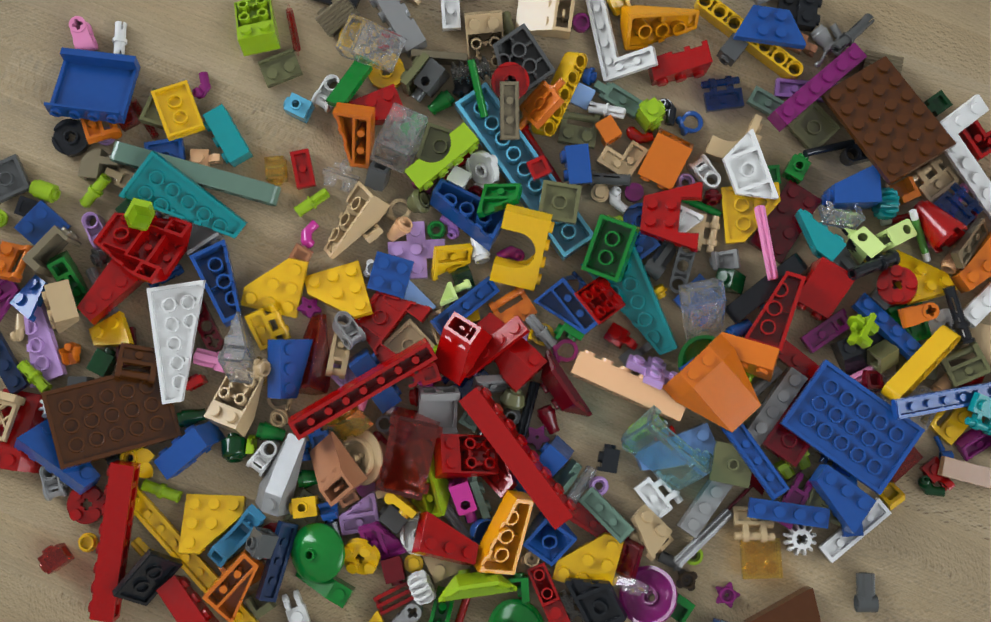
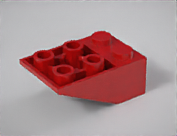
M601 276L574 293L598 325L607 321L626 305L622 297L611 287L609 281Z
M454 311L443 327L436 350L438 359L434 361L437 363L439 372L460 386L493 336Z
M440 433L433 440L435 478L457 479L499 474L497 452L484 435Z

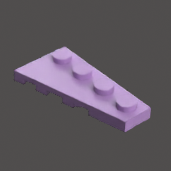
M43 303L41 307L37 306L34 312L36 317L34 322H31L24 316L25 334L28 335L26 347L27 352H29L30 363L36 370H40L43 374L42 376L50 382L68 373L61 361L62 356L58 352L59 346L52 330L45 304ZM33 384L30 385V388L36 387Z

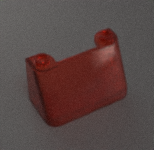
M396 406L391 413L389 422L391 423L389 427L390 433L383 465L380 468V479H377L375 489L421 501L424 494L428 495L430 483H427L436 441L437 438H441L443 427L436 420Z

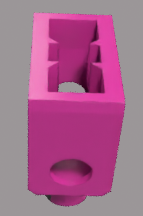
M468 478L448 480L449 491L458 515H464L466 523L476 521L475 511L478 510L477 503Z

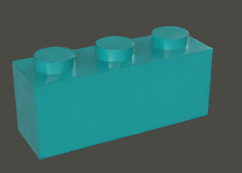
M223 104L203 114L206 120L203 122L208 132L212 131L215 136L212 140L217 148L221 147L224 153L221 156L226 164L230 163L233 167H236L253 157Z

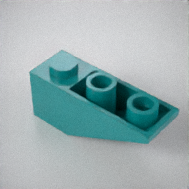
M800 208L794 215L812 254L818 259L825 257L833 262L847 245L844 239L838 234L830 232L824 223L817 222L807 210L803 211Z

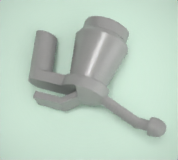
M836 23L830 27L836 38L834 41L827 27H824L822 24L810 33L812 40L820 45L824 51L821 60L814 64L817 68L821 66L827 53L833 50L831 46L838 41L842 34Z

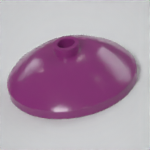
M647 565L639 567L635 580L630 582L624 579L620 587L619 601L627 614V618L632 622H665L672 615L677 604V588L672 577L666 571L656 566ZM651 595H655L654 601H650Z

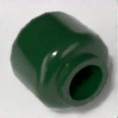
M230 433L228 437L221 441L222 457L228 463L241 462L247 456L245 454L246 438L236 433Z

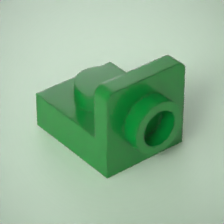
M566 322L563 325L559 323L553 332L556 334V340L560 338L564 331L567 333L565 336L573 342L576 340L581 341L584 336L583 333Z
M516 572L515 575L509 576L511 583L521 582V585H517V595L522 597V602H530L528 575H524V572Z

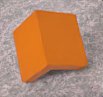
M611 114L595 123V127L602 137L601 143L604 148L606 145L609 146L619 140L623 134Z
M908 176L890 185V188L897 190L898 196H900L899 206L922 196L912 176Z

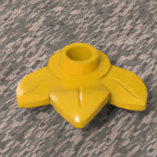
M141 448L120 455V460L128 461L129 455H132V462L141 463L140 478L153 477V467L149 461L155 455L149 449Z

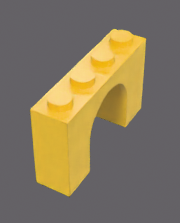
M507 204L501 228L528 236L535 246V253L530 258L522 261L495 256L490 281L531 291L535 290L536 285H540L542 274L539 273V270L544 268L546 261L543 253L544 250L548 251L551 240L547 239L548 233L553 232L555 222L551 221L553 214Z

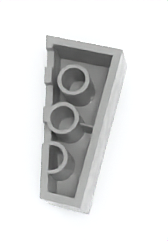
M369 0L372 7H377L379 10L377 14L382 23L386 22L389 26L387 28L388 32L393 38L396 37L398 40L397 46L402 54L406 53L409 58L411 57V49L422 50L427 47V41L414 18L410 19L409 16L411 15L405 3H400L399 1L401 0Z

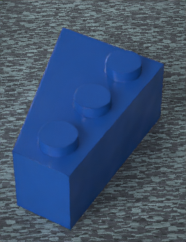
M210 421L197 426L193 424L185 430L186 434L178 436L171 442V447H166L158 453L159 457L153 462L167 480L178 476L195 463L196 459L204 452L208 453L212 450L211 446L226 438L217 425Z
M557 435L550 444L546 442L539 450L541 452L539 454V461L551 471V477H553L570 459L574 450ZM516 479L517 486L515 489L527 493Z

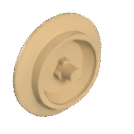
M361 428L354 429L346 435L342 444L368 478L361 485H369L379 477L382 470L383 455L381 446L377 438L370 431Z

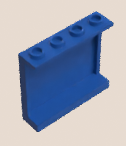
M62 47L60 55L63 59V64L50 103L44 102L43 104L48 113L54 117L64 116L72 119H89L94 122L106 121L111 124H124L141 68L136 56Z

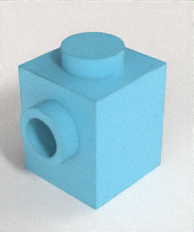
M293 92L290 97L285 99L283 109L288 115L306 124L315 109L311 101Z

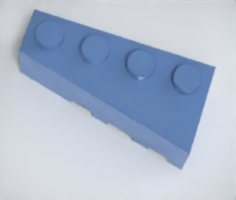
M708 422L636 450L633 452L639 469L642 471L712 461L716 441Z

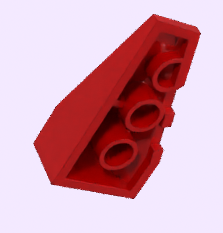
M490 312L477 325L492 335L505 323ZM521 338L493 360L500 370L499 373L502 379L515 393L540 372L548 362L524 338Z

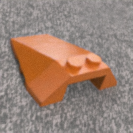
M721 333L662 387L675 402L731 433L761 406L735 348Z

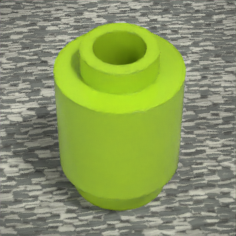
M41 179L33 180L29 187V193L33 197L49 203L57 201L61 194L58 185Z

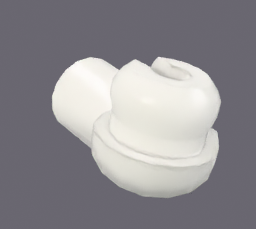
M613 186L609 192V203L624 214L629 206L621 201V188Z

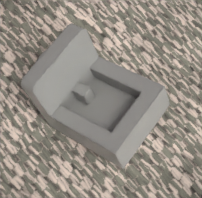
M738 249L711 252L712 257L709 258V262L714 271H718V268H741Z

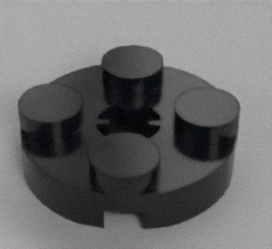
M64 119L54 127L53 131L55 132L52 137V144L57 151L68 157L79 156L92 145L88 144L82 123L79 120ZM71 133L76 135L74 141L68 142Z

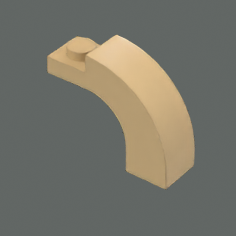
M755 114L745 135L751 129H754L759 143L762 136L757 134H759L763 126L760 123L763 117ZM713 135L703 154L711 161L723 163L722 159L740 140L726 141Z

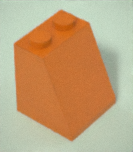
M660 128L637 174L644 181L650 182L651 180L657 183L656 186L663 190L672 189L693 150L694 144Z

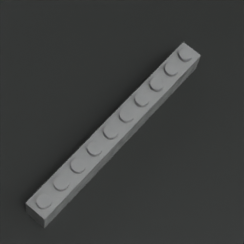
M788 367L784 370L761 403V406L745 426L759 446H761L808 379L793 367ZM707 480L676 525L690 536L697 538L733 485Z

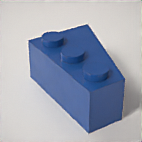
M562 277L533 302L585 335L596 327L598 323L574 295L576 292L574 288Z
M313 339L268 340V362L271 365V371L267 376V398L291 399L298 397Z
M367 347L348 360L349 368L356 378L380 363L374 353L371 354ZM394 384L373 396L372 400L383 414L402 401L400 397L402 392Z
M819 464L809 479L816 492L825 501L833 516L838 519L843 530L847 533L854 534L876 503L875 499L828 464Z

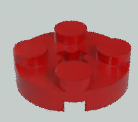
M505 62L498 66L492 75V89L500 98V81H506L511 76L512 79L519 81L520 99L525 95L529 87L528 72L516 62Z
M894 265L879 275L876 284L878 295L884 302L891 305L907 304L917 294V278L911 270L900 265ZM901 282L902 288L893 289V283Z
M96 485L82 495L72 490L67 500V511L71 520L81 524H91L100 520L103 516L101 514L102 506L106 499L104 492ZM86 499L92 502V506H89L88 510L83 506V502Z

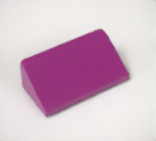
M970 429L959 436L954 445L963 459L968 461L991 446V435L984 434L982 430Z

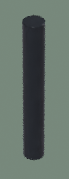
M851 139L806 149L803 151L804 157L845 149L855 144V141Z

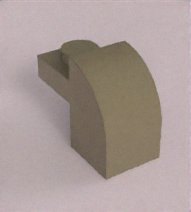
M93 149L87 152L81 159L78 176L83 180L96 182L101 173H105L107 167L119 169L124 168L125 165L111 161V154H108L103 149Z

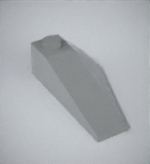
M288 433L259 484L255 504L260 511L276 517L290 514L289 503H292L291 499L294 498L307 441L306 437L298 440L295 434Z

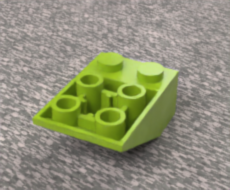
M241 0L234 3L237 39L244 56L281 48L272 0Z

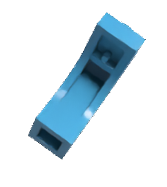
M251 504L237 523L212 546L207 556L222 568L245 546L253 526L261 527L266 516L260 509Z

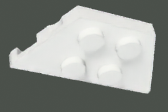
M751 129L722 159L735 195L778 199L777 190L754 129Z

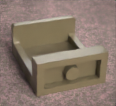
M54 225L25 254L22 260L35 272L51 277L52 274L46 266L49 259L56 256L69 242L80 247L82 245L78 241L80 237L64 226L60 228Z

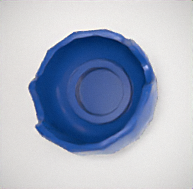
M479 518L474 521L469 531L471 540L480 544L492 519Z

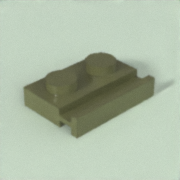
M293 48L258 61L268 88L303 75Z

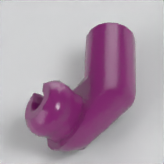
M208 72L199 73L201 84L192 90L193 96L198 99L204 98L211 89Z

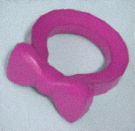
M563 339L552 347L553 355L558 363L560 361L570 362L578 354V346L570 339ZM564 343H569L574 348V354L570 358L559 356L557 350Z

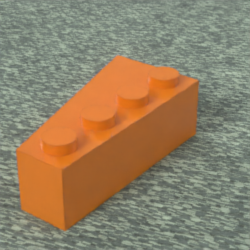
M991 231L964 269L960 268L959 271H956L950 277L961 294L971 291L991 277Z

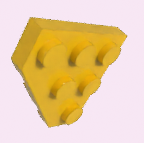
M774 182L779 196L775 200L735 195L732 186L720 188L725 245L745 243L758 228L754 211L756 206L764 205L767 216L781 201L779 182Z
M896 250L900 255V263L898 265L911 270L918 281L917 294L913 300L907 303L908 305L944 296L943 288L955 285L948 273L900 250ZM894 282L897 288H902L901 282Z
M288 258L244 287L241 306L254 309L263 308L264 311L271 312L268 305L275 303L277 308L281 310L282 315L297 318L299 313L297 308L301 303L309 262Z
M358 260L306 276L305 285L310 297L324 302L337 311L348 312L353 319L373 314Z
M186 494L178 553L200 555L205 551L206 547L214 540L219 539L228 531V528L240 519L245 511L246 497Z
M605 532L599 535L594 540L586 542L574 549V551L563 555L556 562L552 579L565 583L567 578L610 581L612 585L623 543L620 544L610 533Z

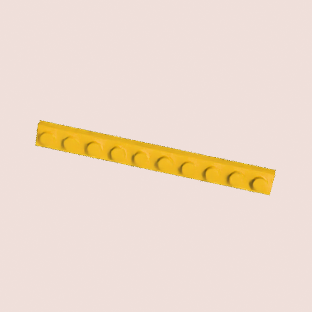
M138 486L134 515L172 557L182 560L183 565L181 568L205 593L219 576L200 555L178 553L181 533ZM242 603L233 622L259 621Z

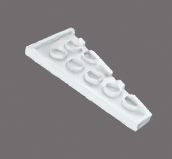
M206 280L146 288L162 404L184 401Z

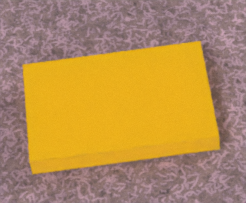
M187 80L150 91L168 141L206 130Z

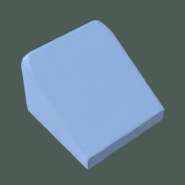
M579 82L570 103L587 110L596 91Z

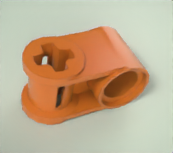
M933 302L897 310L903 329L933 320L938 317L940 312L938 305Z

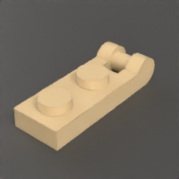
M335 332L325 376L331 377V375L339 376V379H345L350 350L343 345ZM339 364L341 365V369L334 368L333 365Z

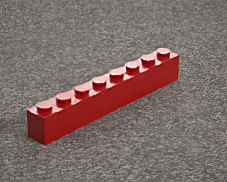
M423 338L288 417V425L297 439L300 440L438 358L427 339Z
M483 385L475 387L459 400V403L556 530L578 512L576 504L573 500L567 498L563 487L554 481L551 477V471L539 461V455L529 448L526 438L517 432L514 422L503 413L502 406L497 402L495 403L491 397L490 390L487 387H483Z
M116 460L110 463L107 468V476L109 478L108 484H106L104 489L106 499L101 510L103 515V521L99 527V535L101 536L100 542L96 547L98 558L93 568L95 580L91 585V593L93 594L92 600L88 605L90 620L114 622L120 617L122 599L114 597L112 591L126 574L141 463Z

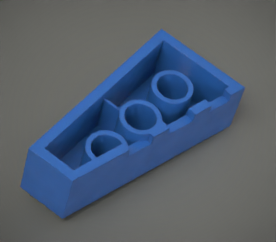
M441 178L432 191L430 205L490 251L502 230L501 225L505 209L479 218L477 210L481 197Z
M225 239L190 255L189 257L200 279L206 280L205 289L225 327L227 328L243 320L241 304Z
M48 419L16 438L14 448L27 454L28 458L45 467L46 471L59 477L60 481L80 495L98 483L101 475L90 462L64 470L60 469Z

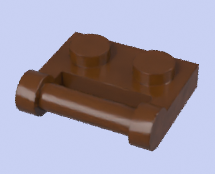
M121 342L114 378H133L154 384L157 373L155 348ZM123 364L150 368L151 371L150 373L122 368Z

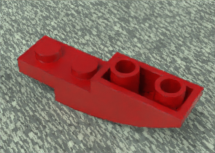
M545 562L526 570L548 621L570 622Z

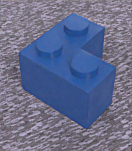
M588 143L565 146L560 153V163L564 164V168H566V170H563L564 182L574 185L592 183Z

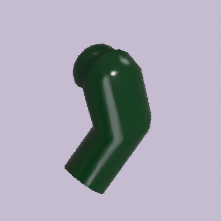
M927 475L919 477L918 486L924 494L945 496V487L934 486Z

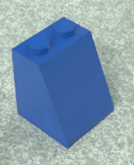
M872 165L832 185L821 196V204L824 205V211L870 210L881 203L880 173Z

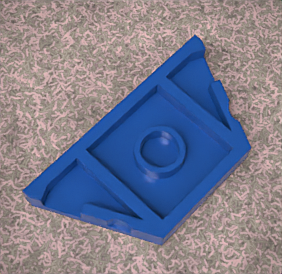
M753 5L733 36V40L804 49L806 47V42L790 10Z

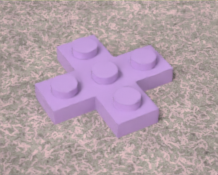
M425 221L412 222V230L406 234L407 241L388 242V254L414 261L410 279L428 278L427 260L433 259L434 246H445V239L426 240Z
M630 354L626 362V368L643 375V383L659 390L677 374L675 371H667L664 360L656 356H649L647 361H645L642 356Z

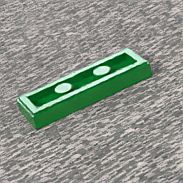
M356 59L326 99L327 104L335 107L337 102L349 103L373 70L372 65Z

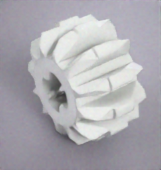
M794 524L791 530L786 528L789 533H783L782 535L787 537L786 540H783V544L788 545L787 551L793 550L794 555L799 553L806 555V549L811 552L813 551L810 545L817 544L816 541L812 540L817 535L816 533H810L812 531L811 526L806 527L805 525ZM798 535L802 536L800 537L802 539L801 542L796 541L799 540L796 538Z
M416 571L407 577L409 590L417 604H428L436 598L435 586L426 571Z

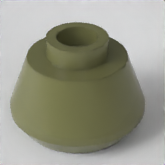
M417 188L408 196L407 207L414 213H427L431 207V199L426 191L422 190L420 192Z
M507 388L499 398L501 404L511 410H520L525 406V397L521 388L516 393L511 388Z

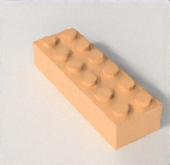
M585 350L578 353L569 375L672 422L681 421L686 407L675 402L663 388L659 390L643 383V375L635 376L631 374L632 370L624 366L615 367L613 366L614 362L606 358L601 360L595 358L596 354L591 351Z

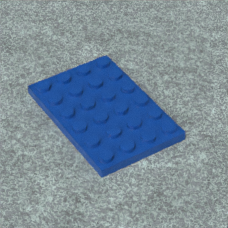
M824 360L779 423L878 495L882 494L925 431V429L909 418L894 420L890 404L828 360Z

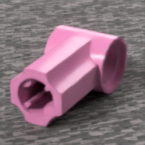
M197 347V350L194 352L193 363L227 373L233 364L235 355L219 351L213 352Z

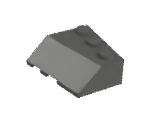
M525 23L493 44L498 66L505 62H516L528 72L530 83L526 93L556 72ZM509 76V77H508V80H506V81H516V80H515V79H512V77Z

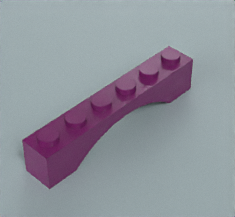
M854 42L775 109L767 119L779 132L782 131L828 89L859 65L867 55Z

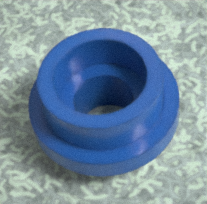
M590 67V69L585 68L582 82L586 83L587 86H591L597 78V72H595L594 67Z

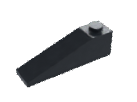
M878 332L869 336L873 340L870 347L884 340ZM849 337L830 344L840 369L850 376L869 366L867 364V349L870 347L862 349L858 344L850 346L847 343Z

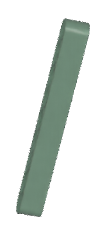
M115 141L110 160L138 169L152 150ZM157 152L201 187L270 206L277 205L281 192V187Z

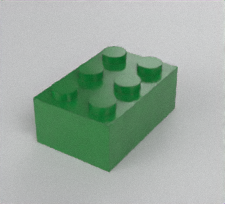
M600 214L581 270L617 283L621 282L641 227L605 214Z

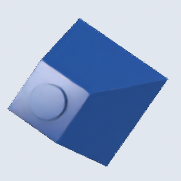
M540 512L533 519L522 546L552 567L576 542L577 537L566 523L555 530L543 513Z

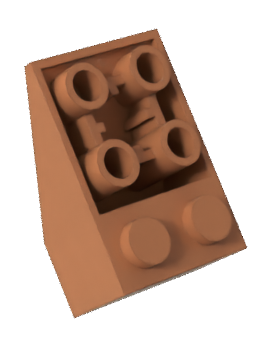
M333 431L309 452L319 491L331 507L345 499L368 479Z

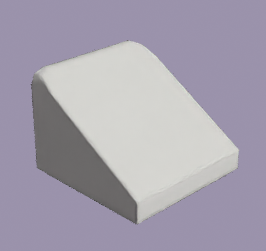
M454 166L446 180L465 189L472 173Z

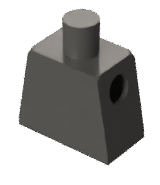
M430 58L413 81L417 88L411 96L419 103L426 94L432 98L451 75L438 62Z

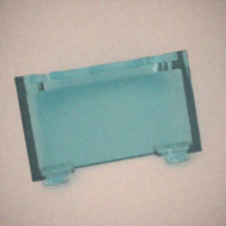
M653 405L622 434V447L660 477L671 490L680 491L704 478L712 471L713 455L707 450L701 453L699 448L696 450L691 448L667 427L668 422L666 420L662 422L659 417L661 410Z

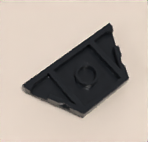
M567 578L565 580V584L585 622H624L626 620L627 614L610 581Z

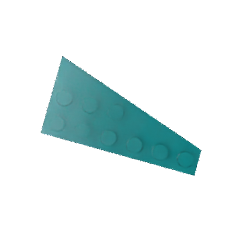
M154 150L150 152L118 195L124 199L132 200L137 198L150 201L155 210L191 221L196 225H202L232 238H236L248 223Z
M634 245L622 281L617 283L609 279L607 280L626 304L620 309L621 312L628 317L656 352L662 355L679 347ZM588 272L592 276L593 280L599 277L598 275Z

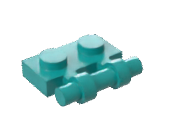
M974 392L967 409L973 413L971 417H966L965 424L969 425L971 429L982 430L984 434L991 435V398ZM982 417H986L984 423L981 420Z

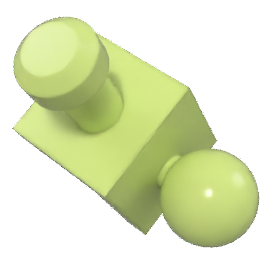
M465 279L463 280L464 282L453 286L452 281L448 282L441 298L440 306L446 305L445 309L453 304L451 302L459 299L457 293L466 289H472L470 280Z

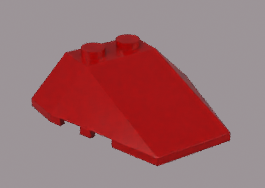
M114 212L94 239V244L137 279L150 284L167 280L187 251L193 227L192 223L176 217L165 219L154 216L148 230L142 231L128 227L124 218L125 213Z
M4 388L2 391L9 393L8 389ZM20 391L16 395L26 398L24 406L20 405L8 441H0V469L39 473L42 465L28 458L27 454L14 448L17 437L46 419L41 417L44 411L38 410L40 407H43V404L39 402L43 399L41 394ZM7 406L1 410L4 418L10 415L12 407ZM3 424L0 425V437H2L4 432Z

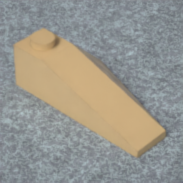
M361 181L357 182L346 200L348 203L344 213L341 212L338 217L340 218V223L338 227L332 230L324 247V251L332 259L337 257L379 222L390 206L383 197L365 186Z

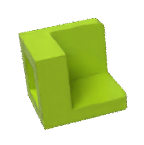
M133 198L124 214V218L129 228L147 231L156 213L152 202Z

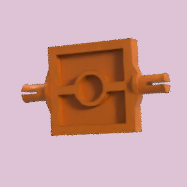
M561 77L553 86L543 80L519 106L523 116L519 121L520 130L528 122L539 130L565 102L558 92L566 84Z

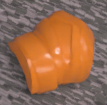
M69 342L64 345V348L58 350L60 356H62L61 361L65 366L80 363V344Z

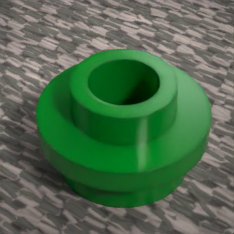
M432 221L427 226V234L432 239H441L446 233L445 225L440 221ZM436 227L440 229V232L437 234L433 233V229Z

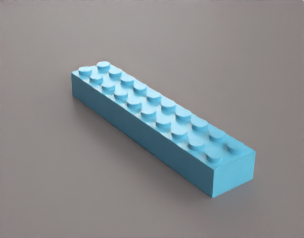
M485 82L481 87L488 113L487 117H480L474 90L456 101L455 109L465 124L479 139L482 148L490 155L493 154L497 157L499 172L506 182L521 183L523 189L520 201L523 206L538 211L543 180L557 181L552 174L533 181L526 162L539 156L520 129V140H500V101L487 82ZM578 212L576 225L555 222L553 232L548 233L547 239L551 240L550 244L562 261H564L591 242L593 231Z

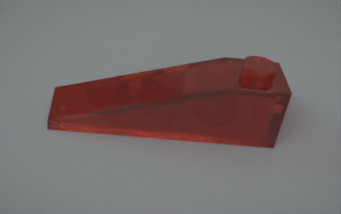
M319 314L310 318L303 339H313V343L300 386V394L315 396L327 394L330 387V377L325 376L329 359L326 314Z

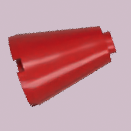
M921 200L913 207L917 209L923 232L936 253L943 252L942 247L944 246L951 247L965 234L963 230H968L964 223L929 200Z

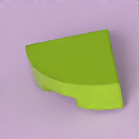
M256 434L248 436L245 454H254L257 451L258 437H256Z

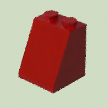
M822 257L814 261L808 269L796 308L811 313L810 316L815 320H827L855 280L848 277L847 270Z

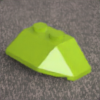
M425 438L408 442L402 466L411 501L421 513L428 511L436 517L444 516L451 493L448 487V479L435 478L433 446Z
M470 569L458 571V575L453 576L437 598V603L518 590L517 586L501 574L470 573Z

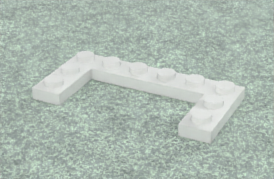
M586 0L601 73L605 83L658 65L654 46L619 57L606 0Z
M977 94L941 120L940 124L956 142V145L944 154L991 221V181L959 136L961 131L989 111L985 102Z

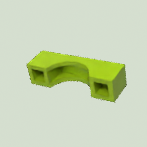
M465 122L449 134L451 147L445 158L433 163L418 159L404 170L420 192L423 189L426 191L431 188L435 179L438 177L440 179L449 172L448 169L451 166L459 165L464 160L462 157L467 153L472 154L479 148L477 146L480 144L479 139Z

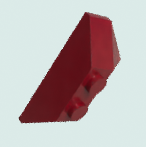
M546 351L544 358L548 362L542 369L540 378L542 383L539 385L545 394L549 392L553 398L550 400L556 410L560 408L562 412L586 417L593 415L551 351Z

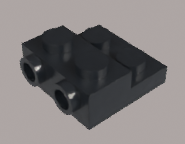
M778 0L777 8L790 10L800 31L812 32L819 25L820 15L817 14L818 8H821L823 0Z

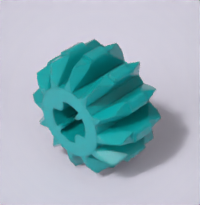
M883 187L881 188L882 202L873 207L872 212H874L873 215L877 219L889 220L896 217L897 212H899L900 196H898L897 190Z

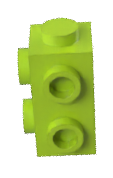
M655 97L651 100L647 98L639 104L635 120L645 133L650 130L653 132L661 126L660 123L664 120L663 117L666 113L664 104L660 100L657 101Z

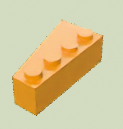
M507 490L479 544L476 564L473 565L479 573L515 575L534 501L527 493Z

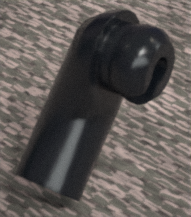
M662 98L660 101L664 104L666 111L665 125L674 126L677 109L669 99Z

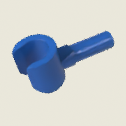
M935 436L934 439L940 451L939 459H941V456L954 458L953 452L951 450L945 451L939 436Z

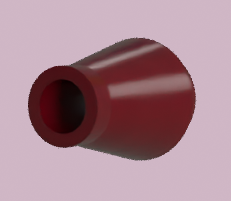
M551 404L537 410V417L545 426L549 435L560 430L555 408H552Z

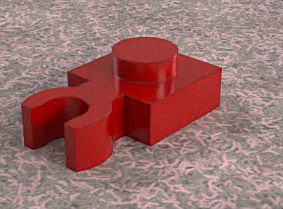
M436 361L419 369L417 374L412 373L406 377L414 378V383L409 384V388L416 387L419 382H422L424 387L442 380Z

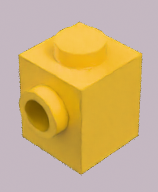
M318 495L291 499L292 503H289L290 515H293V519L320 515Z

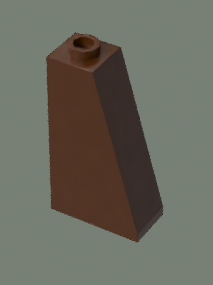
M804 586L750 616L744 622H821L813 588Z

